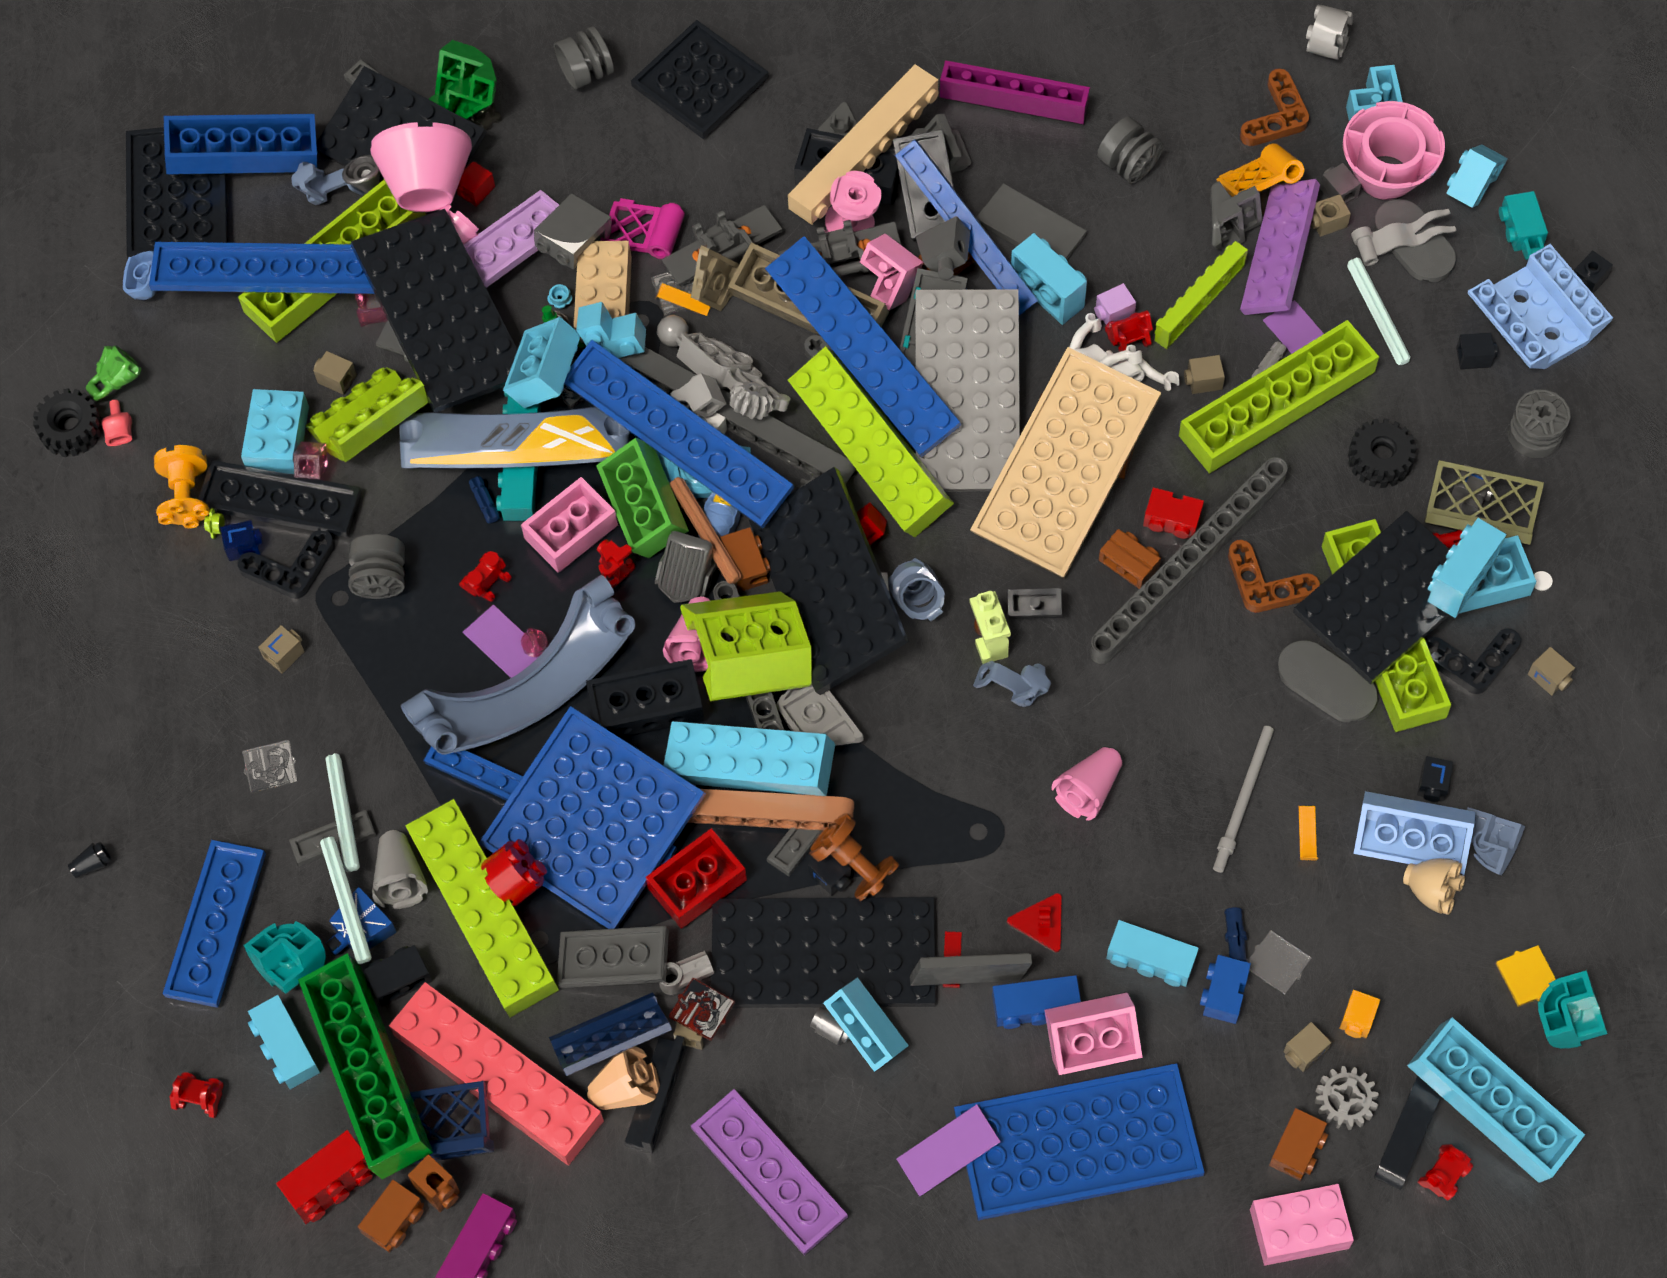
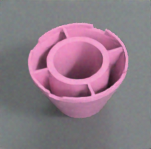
M1385 101L1376 103V106L1366 110L1362 109L1351 118L1343 136V151L1348 164L1366 193L1381 200L1397 199L1429 179L1437 171L1444 156L1445 141L1442 131H1439L1433 123L1434 119L1428 113L1408 103ZM1376 157H1393L1403 164H1388Z
M416 122L394 126L382 131L373 138L370 148L371 156L397 204L409 211L430 212L440 210L452 203L472 150V144L469 135L457 127L434 122L433 127H418Z

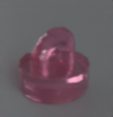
M528 628L521 638V646L524 653L528 656L538 657L548 647V640L544 632Z

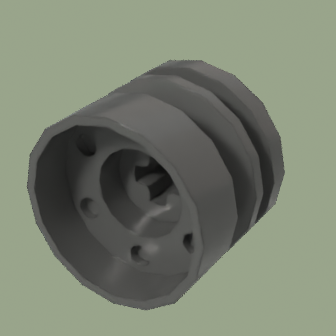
M594 26L587 27L585 33L583 31L577 32L578 44L570 36L554 42V51L561 70L575 90L591 83L590 71L596 79H601L603 73L608 76L614 72L609 49Z
M1125 117L1107 133L1099 146L1097 156L1108 167H1117L1118 175L1124 176L1128 183L1134 184L1140 181L1153 168L1163 151L1164 144L1160 139L1154 138L1151 132L1144 133L1143 126L1132 117Z
M1533 390L1525 393L1518 400L1507 430L1508 440L1512 447L1521 455L1530 458H1544L1552 455L1559 448L1571 418L1569 406L1557 393L1548 390Z
M382 534L364 535L351 541L349 545V563L351 567L348 580L350 591L355 595L371 599L389 598L400 594L405 588V572L403 569L405 547L403 542L398 538Z

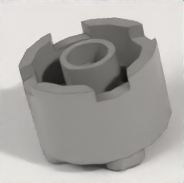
M1318 4L1314 13L1315 23L1314 25H1309L1306 39L1309 41L1306 51L1339 60V57L1343 56L1349 40L1347 24L1352 25L1353 12Z

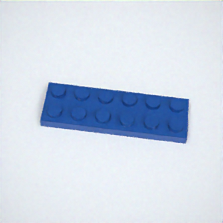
M211 840L163 990L165 997L216 1008L219 1007L266 853L264 850Z

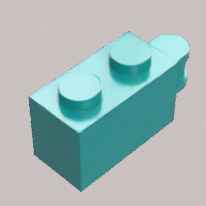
M1531 191L1505 196L1502 206L1499 207V217L1506 225V239L1509 243L1511 242L1514 251L1522 250L1524 258L1528 260L1531 254L1544 248L1548 235L1535 192Z

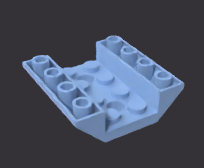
M1551 244L1531 254L1526 267L1498 283L1493 284L1488 279L1468 290V295L1529 368L1546 369L1583 348L1613 319L1610 313ZM1522 295L1527 301L1524 303L1517 302L1514 296ZM1553 332L1558 338L1555 340L1548 339L1545 333Z

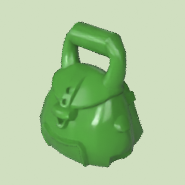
M104 346L100 361L96 364L97 374L88 382L86 390L95 401H99L112 392L113 389H120L123 385L136 379L141 372V367L133 357L118 346ZM100 381L105 386L101 392L96 387V384Z

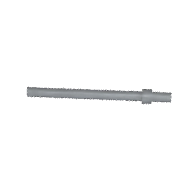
M1270 726L1263 727L1225 836L1221 837L1217 847L1219 852L1213 869L1217 872H1224L1229 855H1232L1236 846L1235 838L1274 729Z

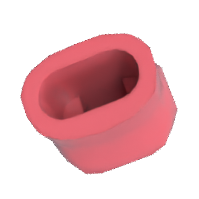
M112 400L109 402L111 415L103 418L101 423L106 445L118 446L132 440V418L128 412H121L118 400Z

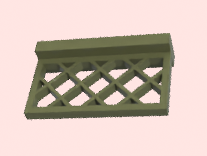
M1438 460L1424 522L1464 530L1467 524L1472 526L1477 518H1480L1475 516L1482 512L1485 518L1480 519L1505 533V538L1518 535L1521 543L1530 545L1544 482ZM1442 468H1453L1459 479L1446 486L1440 478ZM1459 470L1467 471L1468 473L1462 476ZM1473 473L1480 474L1486 484L1472 492L1464 479ZM1484 475L1495 478L1488 482ZM1499 479H1505L1512 490L1498 497L1491 484ZM1462 481L1470 494L1456 502L1448 489ZM1511 481L1519 482L1521 484L1514 487ZM1440 482L1443 486V489L1437 492L1438 485ZM1526 484L1537 486L1535 497L1526 503L1517 492L1519 488ZM1488 486L1496 500L1482 508L1475 494ZM1446 491L1453 504L1445 510L1433 508L1436 496ZM1514 492L1522 505L1508 513L1501 500ZM1472 496L1480 510L1472 515H1466L1458 505ZM1498 502L1506 515L1497 521L1490 520L1484 510ZM1533 502L1532 509L1530 512L1527 506ZM1456 507L1459 513L1452 512L1449 510ZM1525 508L1530 516L1528 526H1517L1511 516ZM1508 518L1512 524L1503 523L1502 521Z

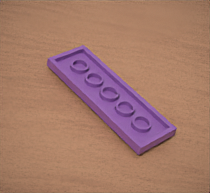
M1316 179L1271 186L1240 308L1244 315L1290 310L1320 184Z
M735 1089L691 1125V1129L803 1255H806L848 1218L847 1213Z

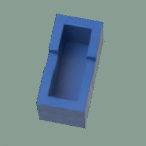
M1218 955L1216 963L1209 964L1206 979L1211 980L1209 990L1203 989L1200 1005L1205 1006L1203 1016L1236 1024L1243 999V994L1238 992H1244L1251 963Z

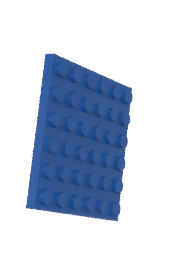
M570 706L479 844L494 853L508 841L515 842L518 839L524 841L529 848V853L535 860L542 862L547 870V873L543 876L544 887L606 928L618 929L647 885L645 877L658 868L706 793Z

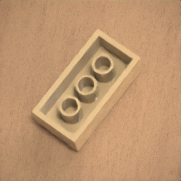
M593 241L578 256L574 312L575 330L577 328L579 307L603 302L612 318L629 314L632 263L629 241Z

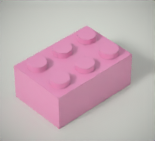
M582 477L521 524L525 540L558 573L618 526L615 510Z
M1128 993L1044 1010L1052 1059L1059 1075L1142 1058L1135 1006Z
M1339 1184L1254 1200L1251 1205L1250 1212L1264 1266L1346 1250L1350 1248L1354 1241Z

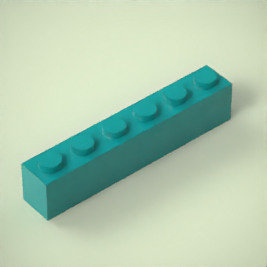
M504 392L505 397H508L507 404H503V414L541 412L542 402L523 408ZM538 466L503 467V472L498 473V487L502 488L501 495H497L496 506L497 511L502 513L503 521H526L535 514Z

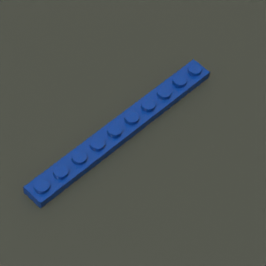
M431 747L424 759L425 764L506 801L523 778L521 775L466 750L442 755ZM672 845L658 867L675 855L677 851L675 845Z

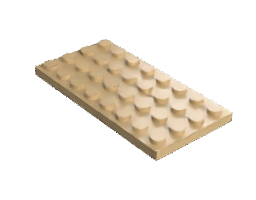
M1067 347L970 531L1064 579L1154 410L1161 392Z

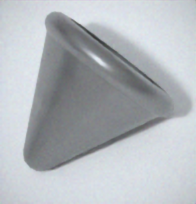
M364 155L355 158L345 166L342 178L345 183L367 194L379 184L380 170L371 155Z

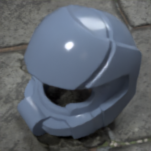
M914 558L911 561L904 562L888 578L889 589L894 599L910 618L920 620L928 618L930 621H933L944 612L942 610L945 595L943 587L938 581L935 572L923 561ZM934 596L933 600H932L928 605H926V606H924V607L918 608V607H916V606H912V605H922V604H924V603L930 601V599Z

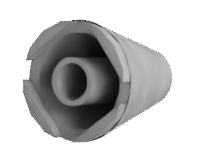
M390 830L379 838L372 896L374 902L384 908L385 904L393 905L394 909L411 907L420 903L423 900L422 895L428 893L427 882L406 835L397 830Z

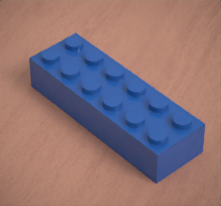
M315 114L164 116L166 174L296 172L299 164L302 162L314 164L317 168Z

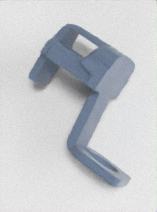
M302 162L291 177L292 186L303 192L307 196L308 201L314 205L326 202L328 192L345 185L359 195L363 196L366 194L356 187L345 183L342 178L344 168L325 176L324 171L316 168L314 164Z
M989 661L980 666L973 686L975 688L984 687L992 680L1013 692L1011 699L1013 703L1018 706L1027 707L1032 705L1038 696L1048 692L1051 681L1045 674V667L1039 663L1034 664V666H1025L1019 675L999 663ZM989 669V674H987L985 678L982 679L984 673Z

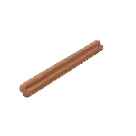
M676 477L670 482L672 491L700 538L712 543V558L727 583L736 584L741 580L739 570L684 479Z

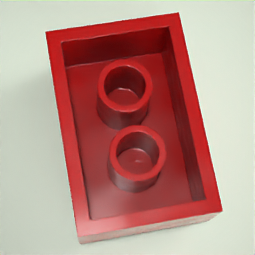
M712 828L645 877L649 891L681 929L747 880L745 867Z
M346 1130L278 1181L276 1185L304 1223L308 1224L310 1221L316 1222L326 1213L325 1210L334 1203L339 1204L349 1196V1192L356 1186L360 1187L368 1183L374 1173L368 1168L361 1147L349 1131Z

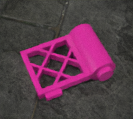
M620 198L619 202L614 201L609 216L611 217V233L620 229L623 236L613 240L609 239V235L606 239L601 237L600 241H629L631 251L645 252L655 258L663 259L673 252L685 213L675 203H668L660 208L635 204L634 200ZM619 210L629 211L631 214L621 221H618L616 218ZM645 214L653 215L652 220L643 225L638 219ZM635 220L639 227L626 233L623 227ZM643 232L646 236L643 244L634 243L631 240Z

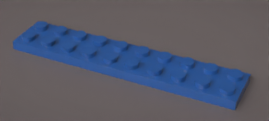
M805 236L765 268L921 458L962 425Z
M155 242L149 281L151 291L375 294L350 244Z
M591 340L572 364L564 385L637 438L646 442L659 454L761 528L765 527L794 489V485L595 341Z

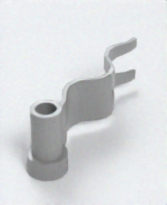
M1445 209L1430 211L1412 223H1392L1375 232H1372L1370 227H1360L1354 230L1351 236L1354 244L1358 246L1364 265L1371 266L1378 262L1377 256L1387 253L1396 247L1419 246L1435 235L1456 232L1457 230L1455 226H1435L1415 235L1431 220L1449 215L1450 210Z

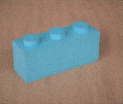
M1119 920L1109 945L1106 959L1111 960V963L1117 967L1126 968L1128 966L1136 969L1143 976L1162 978L1165 983L1171 986L1179 987L1182 985L1186 987L1199 948Z
M858 977L823 1003L874 1072L909 1046Z
M278 995L248 1011L252 1020L247 1023L254 1036L260 1035L263 1039L264 1044L260 1045V1048L267 1060L273 1058L277 1067L272 1070L280 1084L285 1082L289 1089H292L320 1073Z

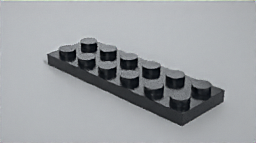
M211 460L198 500L208 504L209 509L214 508L215 513L311 531L326 530L332 535L348 537L362 491L360 487Z

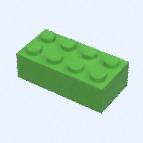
M634 438L596 465L627 543L632 548L633 553L650 558L666 547L668 536L672 531L684 534L689 531L658 455L646 442Z

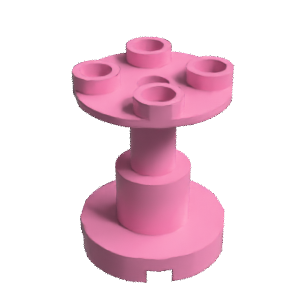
M850 171L846 175L835 179L830 191L832 206L828 209L825 216L827 232L843 229V221L851 220L853 232L874 227L873 214L879 207L881 190L874 183V179L870 175L860 171Z

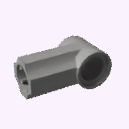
M700 952L676 963L668 962L666 976L673 974L678 978L673 983L660 982L659 986L665 994L674 995L679 993L683 987L690 985L693 979L700 981L713 975L714 971L706 952Z

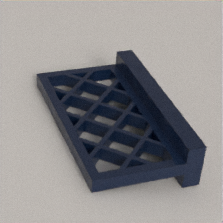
M652 992L549 1037L565 1075L568 1076L671 1031L672 1028Z
M485 1081L410 1092L413 1102L416 1099L422 1098L428 1103L419 1117L423 1127L429 1131L427 1138L433 1151L429 1155L435 1161L494 1152V1141L490 1139L487 1086ZM478 1089L479 1100L471 1108L463 1099L470 1090ZM449 1094L455 1100L447 1111L444 1112L435 1104L442 1095ZM459 1104L469 1111L460 1124L450 1117ZM432 1108L442 1115L433 1129L423 1121ZM473 1116L480 1120L481 1133L470 1134L464 1129ZM448 1120L456 1127V1130L449 1138H443L437 1132ZM424 1158L414 1162L413 1164H419Z

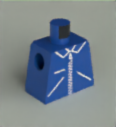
M358 887L352 895L368 947L371 949L394 935L396 930L393 923ZM339 908L329 921L336 934L325 943L334 955L340 953L347 946L352 949L341 909Z

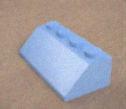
M1365 791L1354 854L1406 864H1419L1430 859L1448 858L1459 861L1462 864L1460 874H1465L1475 822V812Z

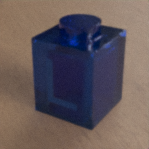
M251 520L220 527L224 550L229 561L238 560L241 555L247 552L260 555L259 545L263 544L260 529L254 528Z

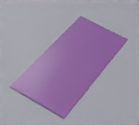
M1295 300L1292 301L1290 310L1274 312L1263 319L1264 323L1291 354L1324 334Z
M492 605L463 631L510 678L527 668L544 652L495 605Z
M976 1104L898 1157L897 1161L920 1197L1000 1143V1140Z

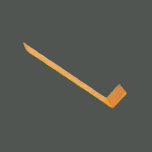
M663 283L660 285L656 298L659 297L705 316L708 315L710 306L691 298V294Z
M1299 806L1300 860L1317 861L1315 806Z

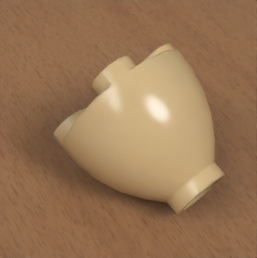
M1436 858L1419 864L1410 863L1406 868L1403 883L1410 886L1418 900L1426 907L1437 913L1449 915L1454 906V895L1456 891L1460 892L1462 890L1465 876L1460 875L1462 864L1459 861L1448 858Z

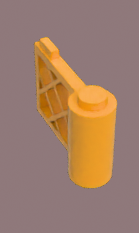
M1273 143L1267 145L1262 150L1260 158L1235 170H1230L1220 175L1216 180L1217 182L1220 181L1228 194L1233 197L1239 193L1240 189L1247 190L1253 186L1260 192L1281 181L1290 184L1296 183L1303 176L1304 166L1302 162L1281 146Z

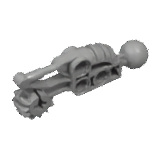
M668 315L661 319L657 326V335L660 341L670 347L680 346L676 357L697 375L703 373L716 379L720 389L729 388L731 390L729 405L734 408V412L741 413L742 417L747 416L750 419L757 418L760 420L763 417H768L769 412L773 410L782 412L787 410L790 397L778 393L773 387L768 386L761 380L762 373L752 365L753 359L751 356L735 351L733 347L726 345L723 341L716 340V338L705 337L701 332L689 334V327L680 316Z

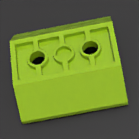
M383 367L376 370L372 374V378L367 382L355 385L351 389L352 392L345 398L340 397L331 403V408L324 413L319 412L310 418L311 422L305 426L330 455L347 462L426 405L428 399L424 385L420 380L413 377L401 380L395 370Z
M772 592L682 604L680 606L687 630L696 629L708 668L703 676V680L710 701L811 686V645L796 601L784 593ZM771 626L779 627L782 629L783 634L778 635L774 633ZM721 633H728L733 637L734 641L728 642L724 640Z

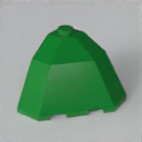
M451 40L440 49L435 94L428 100L465 119L491 105L494 102L496 76L491 59L474 46Z

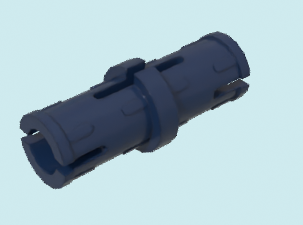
M1237 907L1228 908L1224 911L1227 933L1224 936L1225 941L1228 942L1229 958L1248 962L1245 948L1247 933L1243 928V911Z

